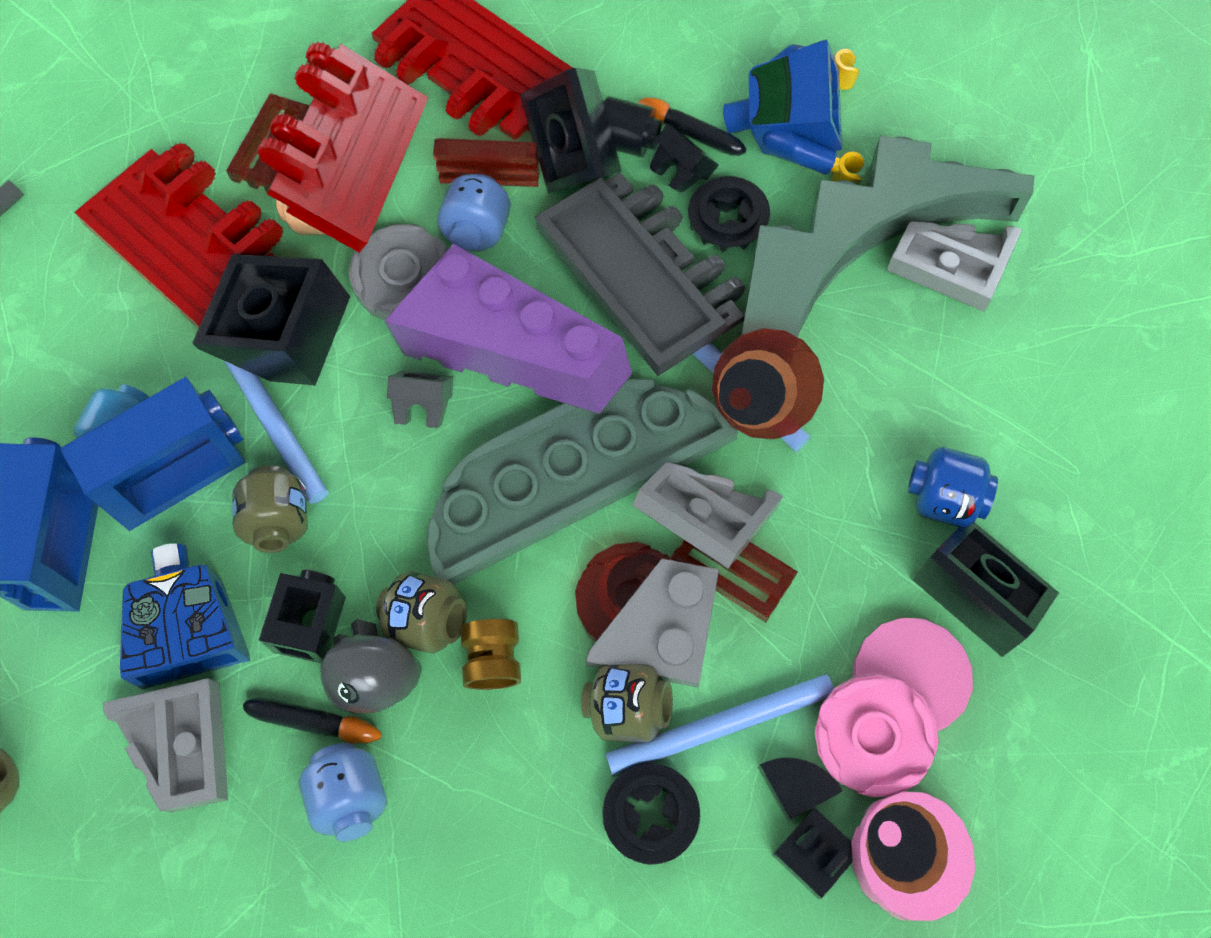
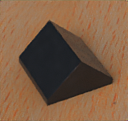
M581 68L567 69L520 94L548 194L622 172L595 71Z
M975 522L968 527L960 526L931 555L913 578V581L1001 657L1009 653L1034 632L1059 594L1056 589Z

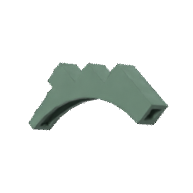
M880 135L870 167L868 187L856 185L846 180L835 182L821 180L814 205L810 232L798 231L786 225L775 227L760 225L738 355L746 351L764 350L777 354L790 366L799 332L816 300L836 276L868 250L904 233L909 222L937 224L972 219L1018 222L1033 194L1034 176L1015 173L1008 169L993 170L966 166L955 161L930 160L932 143L915 141L908 137Z

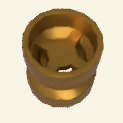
M482 619L465 623L460 627L461 645L467 650L468 661L462 667L463 687L475 690L509 688L521 683L520 662L514 658V647L519 643L517 622L508 619Z

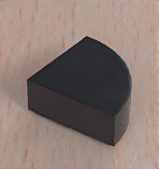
M778 758L758 766L788 822L843 791L828 772L806 760Z

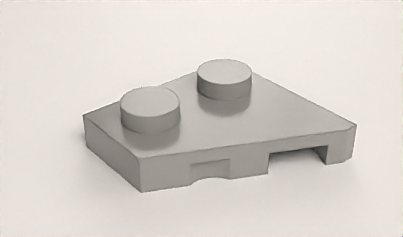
M909 222L890 260L887 271L985 312L1022 229L1014 226H1005L1002 234L975 233V225L972 224L940 226L930 222Z
M666 462L639 489L632 506L729 569L776 511L783 496L766 489L762 498L732 491L734 480L717 475L699 474L691 468Z
M661 559L589 650L586 665L595 668L626 664L650 665L656 669L658 676L664 681L698 688L719 569Z
M207 678L103 702V711L108 720L115 721L119 725L129 743L125 750L135 768L145 774L147 789L160 811L177 812L228 800L220 682Z

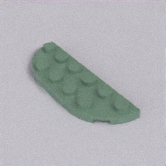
M626 380L600 414L564 403L477 447L459 462L448 475L442 485L443 491L428 526V549L434 575L437 578L456 584L638 491L666 462L685 467L737 440L738 431L719 408L701 395L689 389L685 393L674 388L655 385V380Z

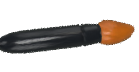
M646 97L637 102L655 107V118L662 120V124H669L696 141L731 156H741L746 153L745 145L737 137L689 114H685V112L672 109L668 103L661 99Z
M251 698L243 704V710L247 715L256 720L324 736H339L344 742L350 744L371 743L381 738V731L374 725L356 716L343 718V716L331 712L268 698Z

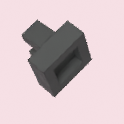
M400 371L388 376L387 398L392 401L394 423L402 425L409 423L411 420V409L413 405L418 404L424 407L427 412V427H440L444 419L448 400L452 397L453 376Z

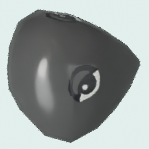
M356 619L351 623L353 636L338 634L333 638L334 646L328 650L321 662L322 685L330 702L341 710L350 713L381 712L394 706L414 690L420 679L422 667L403 643L389 638L378 637L375 623Z

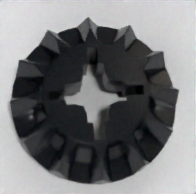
M733 176L714 178L702 184L691 197L688 209L691 231H696L701 237L703 245L712 243L719 246L723 253L729 247H740L745 250L752 241L758 239L760 225H768L770 219L769 202L762 190L746 179ZM740 204L737 221L729 219L726 223L718 224L720 218L719 210L728 213L732 208L736 209Z
M653 763L634 766L619 775L607 791L603 804L605 831L614 847L628 859L647 865L661 864L674 860L691 845L697 834L700 823V806L697 795L688 780L670 767ZM665 791L667 794L663 799L665 804L661 813L675 829L672 831L666 826L662 828L659 825L653 824L648 831L644 830L640 838L635 836L639 830L638 824L641 815L635 810V806L628 802L629 798L637 803L641 801L649 805L654 798H658L661 792Z

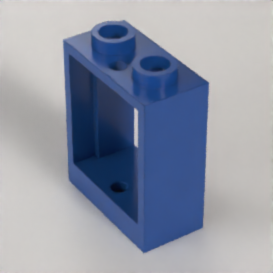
M187 377L180 379L60 448L84 494L128 531L140 526L246 463L236 446L244 438L229 414L224 412L210 389L200 394Z
M36 437L24 439L23 444L0 443V597L22 610L79 612L98 505L84 494L60 450L61 446L52 440Z

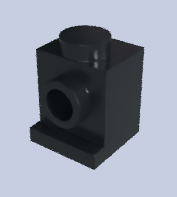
M302 570L300 577L280 573L259 641L275 654L321 663L331 648L346 598L338 586L334 584L335 579L329 575L312 570ZM310 610H316L312 626H303L302 618L305 613Z

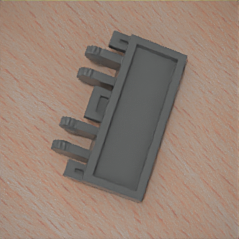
M619 172L606 181L600 177L535 216L536 228L655 374L659 376L744 321L745 315L734 302L742 297L741 295L746 288L740 279L735 277L702 295L699 290L721 275L722 271L725 270L724 267H726L725 262L715 254L682 272L684 268L694 263V256L672 232L682 222V214L676 207L669 206L666 209L664 208L662 212L659 211L640 223V219L647 216L654 209H657L661 201H663V192L657 185L653 184L621 201V199L633 193V186Z

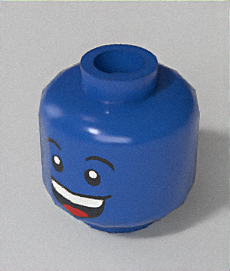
M940 447L930 454L927 463L916 460L909 479L907 492L917 495L916 508L921 516L957 527H968L977 518L983 520L987 518L995 499L998 477L990 474L989 463L986 459L954 449Z

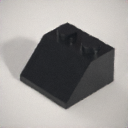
M232 254L192 344L203 352L268 381L316 386L351 296L323 259Z

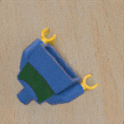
M827 39L808 46L788 45L771 60L754 66L750 70L748 99L724 104L723 116L727 131L731 134L751 129L762 153L796 163L824 175L831 171V179L834 182L846 180L859 185L862 180L861 177L850 172H860L864 165L861 154L850 151L841 158L836 157V151L842 150L840 89L847 90L852 88L860 73L858 68L853 67L856 61L855 54L850 49H841L834 57Z

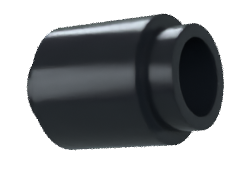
M611 96L603 100L616 151L643 158L647 148L656 149L658 143L655 139L661 132L662 120L655 118V107Z

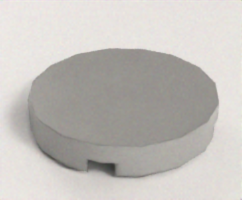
M394 224L374 231L360 253L355 251L351 257L349 278L358 302L371 315L386 320L447 252L445 243L438 237L436 239L433 235L428 234L425 228L417 225Z

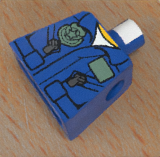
M165 544L154 548L151 551L154 577L128 583L123 589L120 650L121 678L141 689H147L251 661L247 645L221 578L207 565L190 567L187 547L183 544Z

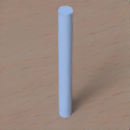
M224 361L291 474L297 476L305 484L308 502L315 504L325 499L329 494L327 488L260 378Z
M824 674L657 734L656 738L651 742H635L607 752L605 755L612 776L621 774L634 766L649 764L826 700L834 688L828 675Z

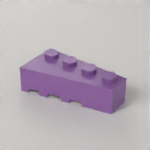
M455 244L447 250L385 320L405 356L421 360L424 356L440 361L443 367L458 372H463L464 369L488 375L490 381L508 387L511 383L532 388L536 395L599 414L632 374L621 336Z

